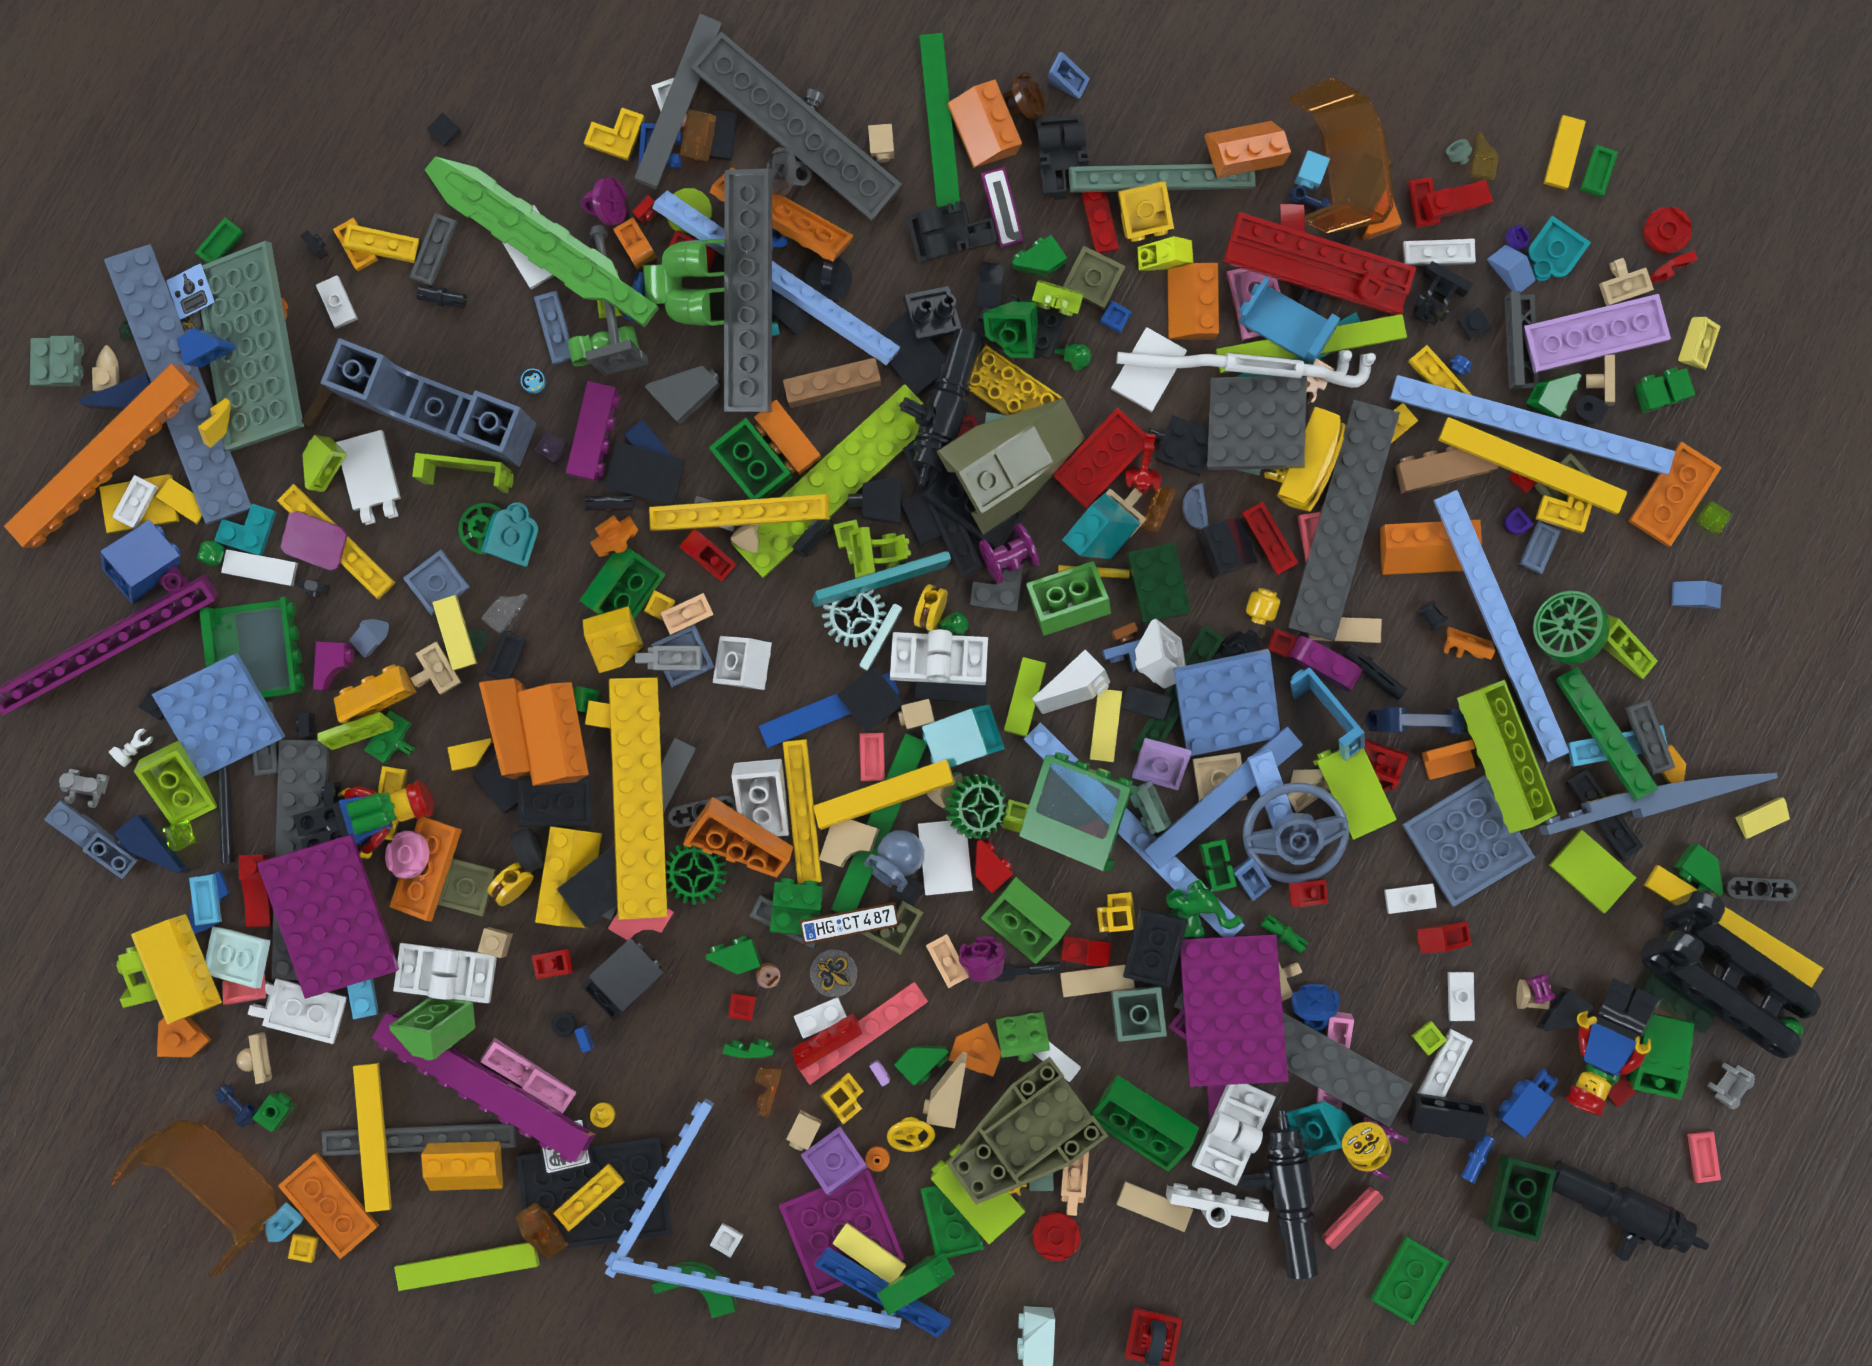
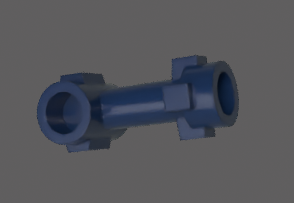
M1301 185L1295 189L1292 188L1288 195L1291 204H1307L1318 209L1317 214L1320 216H1328L1334 204L1330 202L1329 198L1324 197L1323 200H1319L1308 195L1305 187Z
M225 1084L214 1094L218 1098L217 1101L220 1104L225 1101L237 1113L233 1117L237 1125L240 1127L249 1125L257 1112L256 1107L250 1103L243 1106L232 1095L235 1090Z

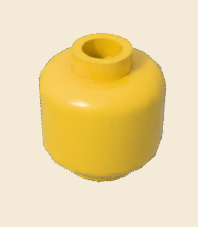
M1259 588L1258 591L1251 593L1246 608V613L1252 616L1251 621L1265 625L1266 621L1275 620L1280 606V599L1276 597V592Z

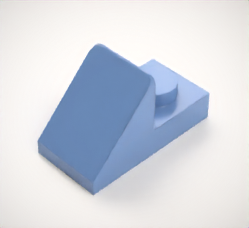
M1140 640L1103 650L1102 656L1104 661L1110 660V663H1116L1125 660L1124 655H1127L1133 673L1137 668L1135 665L1137 660L1135 649Z

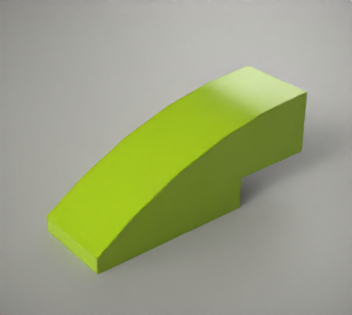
M1023 657L1004 732L1027 737L1035 708L1032 698L1039 693L1046 663Z

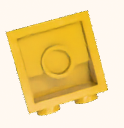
M1166 181L1118 191L1122 211V224L1127 239H1131L1132 242L1145 239V235L1154 233V236L1168 234L1169 229H1174Z

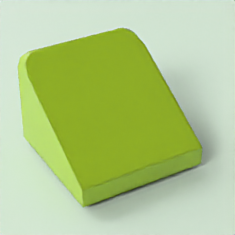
M1009 799L1005 811L1007 815L1004 816V824L1001 827L1020 833L1029 805Z

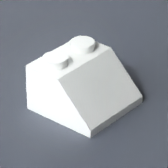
M1157 619L1152 620L1135 649L1137 659L1135 665L1140 673H1144L1152 682L1165 689L1176 684L1173 668L1186 666L1182 640Z
M720 636L713 683L764 690L772 643L751 638Z

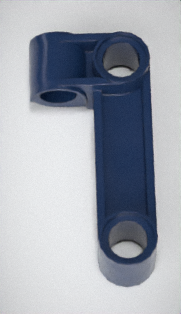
M1392 707L1370 710L1366 716V726L1372 732L1398 733L1406 732V727L1446 728V734L1468 733V725L1460 709H1446V715L1406 714V708Z

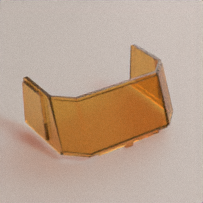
M1328 77L1289 96V102L1314 115L1324 134L1326 156L1330 158L1328 171L1333 204L1305 215L1304 220L1326 233L1383 223L1393 208L1392 196H1394L1390 170V167L1393 166V161L1388 156L1385 130L1382 129V122L1369 97L1335 77Z
M177 1119L164 1130H158L133 1148L111 1177L113 1180L110 1184L114 1186L141 1165L163 1168L233 1232L234 1243L208 1274L210 1278L214 1275L218 1277L232 1265L277 1212L273 1188L265 1181L266 1179L243 1158L245 1155L239 1150L235 1151L214 1130L211 1131L206 1125Z

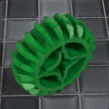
M972 774L971 777H962V782L956 781L957 789H949L952 796L945 799L950 802V805L944 807V809L950 811V814L945 818L952 821L950 826L953 829L957 828L958 834H964L966 838L970 839L972 837L981 839L982 835L989 837L990 831L996 832V824H1004L1000 818L1007 815L1003 811V807H1007L1008 804L1002 802L1007 795L1000 793L1002 787L995 785L996 781L994 779H988L986 775L979 777L977 774ZM981 788L987 793L990 802H986L984 799V793H981ZM978 804L983 805V806H978V808H974V809L969 808V807H974V806H976V805H978ZM962 811L967 812L971 825L965 820Z
M677 845L675 849L678 854L676 855L674 852H669L668 854L673 861L665 860V865L670 866V870H665L666 874H670V878L666 879V883L672 882L673 886L668 888V892L676 889L678 892L674 896L675 899L680 898L683 894V903H687L689 897H692L693 905L697 904L698 897H700L702 904L707 902L705 895H708L710 899H714L715 895L712 890L714 889L720 893L722 889L717 884H726V880L720 878V875L728 874L727 870H720V866L727 864L726 861L718 862L717 859L722 857L721 855L716 854L714 856L713 854L702 852L703 849L695 846L688 847L684 845L685 850H683L681 846ZM692 852L689 866L687 868H677L682 857ZM699 853L704 854L710 859L714 869L704 868L701 865ZM695 865L698 866L697 869L707 873L697 875L696 879L692 878L693 875L690 876V873H684V871L694 869ZM677 876L688 878L691 891L681 886ZM704 876H714L710 886L704 891L699 892L701 879Z

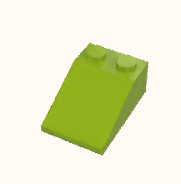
M179 740L138 761L134 770L135 774L173 828L181 826L217 807L204 777L200 776Z

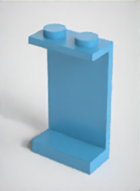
M1266 276L1262 283L1257 282L1251 292L1253 295L1249 302L1245 301L1239 310L1241 314L1239 323L1313 365L1336 330L1340 318L1331 314L1327 320L1269 287L1270 278Z
M1310 667L1305 671L1299 670L1290 681L1292 697L1296 700L1309 689L1312 690L1347 732V734L1339 739V751L1345 761L1365 747V732Z

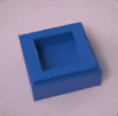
M1111 301L1100 323L1120 334L1132 311Z
M587 1025L579 1027L574 1031L581 1052L584 1053L595 1048Z

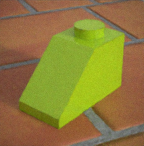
M314 435L303 452L305 487L308 490L324 492L348 455L330 437Z

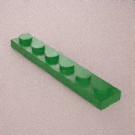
M1577 667L1558 677L1555 681L1634 801L1636 802L1658 789L1657 785L1580 669Z

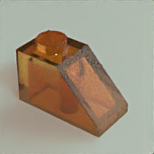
M536 1202L515 1216L522 1238L546 1259H550L568 1246L549 1214Z

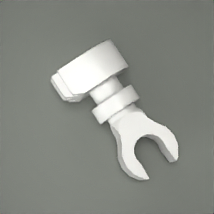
M139 729L134 734L131 743L127 742L124 745L125 748L123 750L113 747L109 753L120 765L126 767L132 761L130 756L136 755L138 749L150 745L154 738L150 736L146 741L141 742L140 737L147 730Z

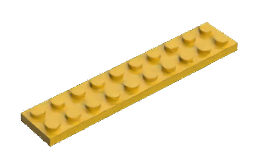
M658 678L609 679L618 920L667 917Z

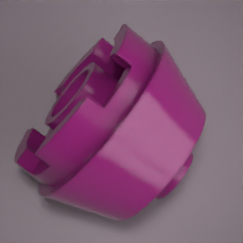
M982 936L975 938L976 942L968 946L964 943L959 950V962L971 980L986 982L994 980L1002 974L1006 957V950L1002 942H995V938L991 936Z

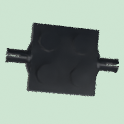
M1172 415L1168 427L1163 432L1151 427L1149 428L1148 434H1155V440L1160 441L1156 461L1198 477L1201 475L1203 467L1208 461V428Z

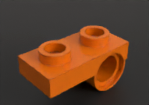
M634 218L613 229L638 271L643 269V265H649L658 260Z

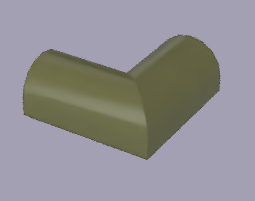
M902 901L897 910L899 926L862 934L901 955L924 912Z

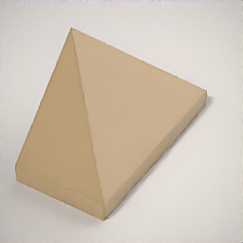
M1320 769L1293 770L1291 783H1307L1318 786L1327 792L1329 791ZM1302 792L1288 793L1287 795L1295 813L1300 812L1319 798Z

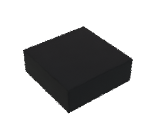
M443 112L427 128V131L444 147L461 131Z

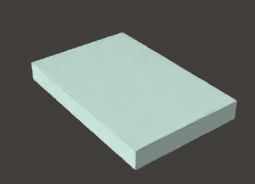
M212 926L205 960L210 975L248 987L261 988L271 940Z

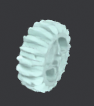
M874 590L854 595L856 599L853 605L848 608L838 607L844 599L831 602V606L827 604L823 606L825 610L830 611V613L822 614L823 619H830L829 622L824 624V627H833L828 633L830 636L838 633L835 639L837 643L842 638H845L844 646H848L850 640H853L854 647H858L857 640H862V644L866 646L867 641L865 638L868 636L873 641L875 637L872 633L874 631L877 633L879 630L877 625H882L883 620H879V617L887 616L886 612H879V609L885 607L884 602L876 604L881 596L877 594L873 598L871 597ZM863 598L873 606L874 617L865 614L861 610ZM857 607L859 610L858 614H861L862 617L856 618L852 624L851 616L848 617L847 613H853ZM835 614H839L848 620L846 632L837 626ZM859 623L871 624L866 631L860 634H853Z

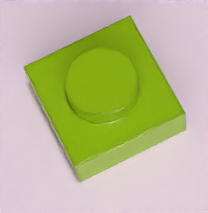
M1432 1021L1426 1023L1412 1035L1428 1056L1447 1041Z

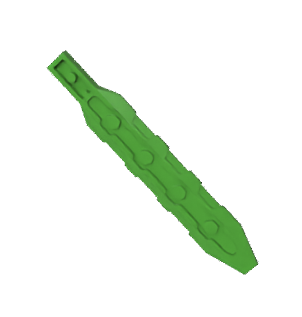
M436 156L426 167V173L448 205L491 231L494 237L514 247L540 269L544 268L583 299L609 302L643 327L648 324L659 310L656 304L620 280L610 259L594 248L590 249L570 235V232L558 223L551 222L535 211L533 206L522 198H517L503 189L493 178L477 167Z

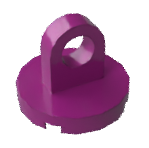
M606 177L599 179L595 183L593 191L587 192L581 201L582 208L587 213L598 216L606 225L622 223L628 211V205L625 206L627 194L623 185L616 178Z

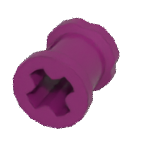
M1540 974L1527 979V983L1531 984L1535 996L1533 999L1535 1004L1556 998L1555 993L1551 992L1548 984V974Z

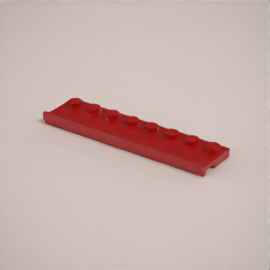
M1238 212L1236 215L1223 263L1394 316L1401 315L1404 311L1405 299L1409 294L1416 267ZM1367 272L1387 284L1382 295L1377 300L1370 302L1362 300L1357 292L1358 284Z

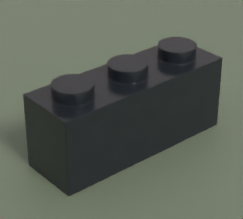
M1415 1092L1408 1113L1411 1131L1437 1134L1443 1137L1462 1138L1467 1141L1483 1142L1490 1119L1485 1103Z

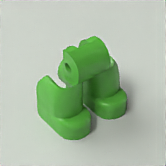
M725 239L682 241L669 246L663 253L662 264L643 265L645 297L654 304H665L667 315L675 322L699 326L724 324V320H711L709 293L723 292L725 288L687 289L682 287V278L692 276H725V272H708L706 244L725 243Z

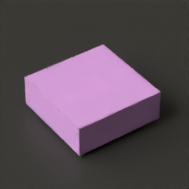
M876 1059L870 1063L869 1067L882 1087L888 1084L890 1076L880 1060Z

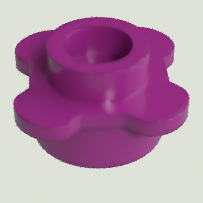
M171 567L167 574L159 578L160 585H163L168 593L189 583L188 579L183 577L176 567Z

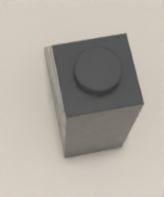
M702 365L648 383L645 388L668 414L681 425L721 386L718 382L720 377L711 368L707 371Z

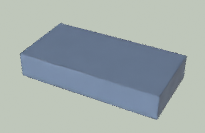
M1538 521L1518 565L1537 574H1542L1561 530Z

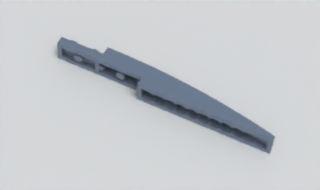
M1777 773L1748 774L1659 785L1656 791L1636 802L1629 792H1623L1582 803V809L1569 812L1568 818L1552 817L1546 820L1547 824L1539 826L1541 835H1550L1632 811L1634 818H1642L1776 779L1778 776Z

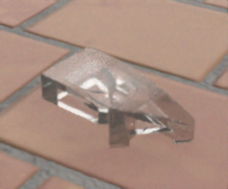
M527 595L499 597V600H496L481 617V620L501 634L528 598Z

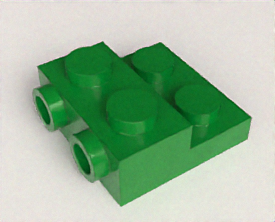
M781 878L780 883L775 882L770 933L802 936L800 921L820 917L823 887L818 886L816 881H804V885L794 884V880L788 878Z

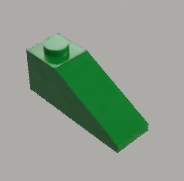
M944 1253L928 1256L877 1292V1295L887 1314L891 1315L937 1288L955 1275Z

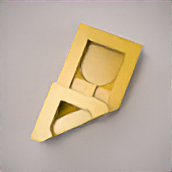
M226 398L210 409L212 417L198 426L204 444L210 448L227 433L231 402Z

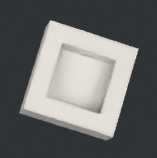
M722 1223L710 1246L731 1258L743 1234Z

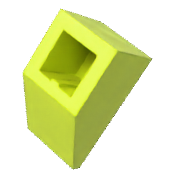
M1173 236L1137 247L1140 271L1165 270L1193 264L1192 240Z

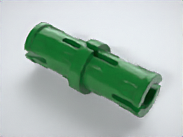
M1268 914L1260 925L1273 935H1276L1277 941L1286 943L1299 954L1304 951L1305 946L1309 943V941L1292 931L1291 926H1285L1271 916V914Z

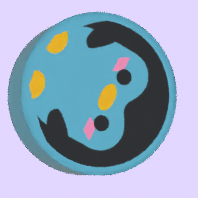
M528 369L522 374L521 384L527 392L536 394L544 389L545 377L539 370Z

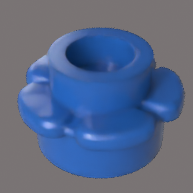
M1457 354L1454 359L1450 360L1452 364L1451 369L1455 373L1463 376L1464 373L1469 374L1471 372L1470 368L1473 364L1465 357Z

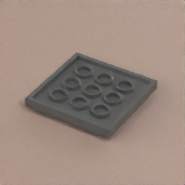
M1281 376L1211 378L1208 470L1305 468L1307 376H1302V378Z

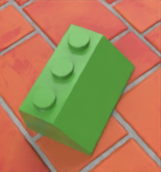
M1094 561L1026 583L1043 636L1111 614L1109 597Z
M1017 877L1004 889L981 917L982 920L1035 964L1061 939L1071 925L1067 919Z
M429 997L389 1025L390 1031L412 1056L421 1057L424 1060H434L475 1029L473 1002Z

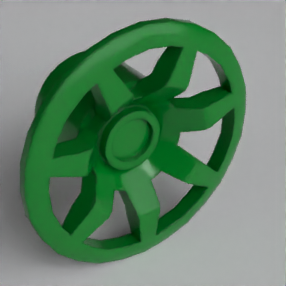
M479 503L471 506L463 513L459 522L458 530L461 541L469 550L478 554H486L481 552L492 515L496 512L494 511L487 517L484 515L482 508H492L496 511L502 510L490 503ZM477 509L478 515L467 519V516ZM464 522L468 524L469 533L464 536L463 532ZM474 537L478 538V549L472 547L467 540Z

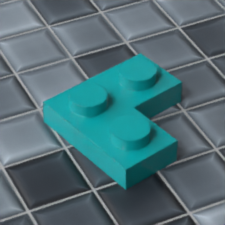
M251 504L245 525L221 519L214 541L262 556L277 512Z

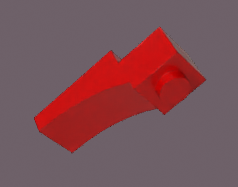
M1485 179L1472 184L1445 188L1426 194L1421 199L1427 220L1430 222L1489 205L1493 202Z
M269 854L239 855V880H241L244 894L246 927L273 926V907L257 865L259 861L269 859Z

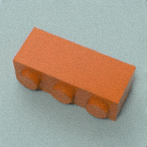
M777 400L771 403V412H760L754 417L757 422L754 425L762 437L767 435L772 441L769 444L777 455L782 453L786 458V461L783 463L792 474L796 471L801 476L822 459L820 453Z

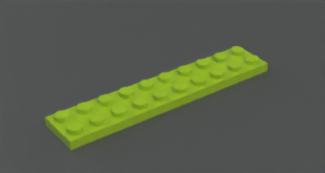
M904 384L781 497L827 494L829 495V514L831 517L848 502L849 494H857L863 488V483L870 482L903 452L904 447L916 440L915 435L918 433L920 425L915 422V417L900 411V402H903L904 398L907 397L921 405L923 403ZM814 520L760 524L757 530L759 549L756 553L739 547L733 541L731 544L764 578L794 551L792 546Z

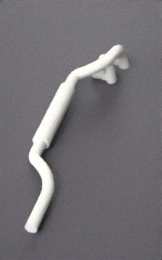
M1349 350L1338 351L1336 371L1324 366L1304 364L1301 360L1226 353V356L1200 354L1171 357L1117 352L1116 363L1156 368L1214 366L1224 367L1225 371L1291 378L1310 376L1322 378L1336 385L1353 388L1365 384L1369 379L1371 365L1374 363L1376 356L1374 353L1361 354L1359 372L1356 376L1346 375L1349 361L1352 358V352Z

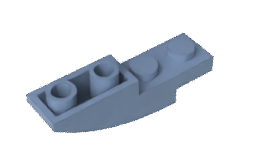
M62 800L56 804L44 819L81 846L83 852L121 879L126 876L138 861L131 852L122 849L117 839L86 814H80Z

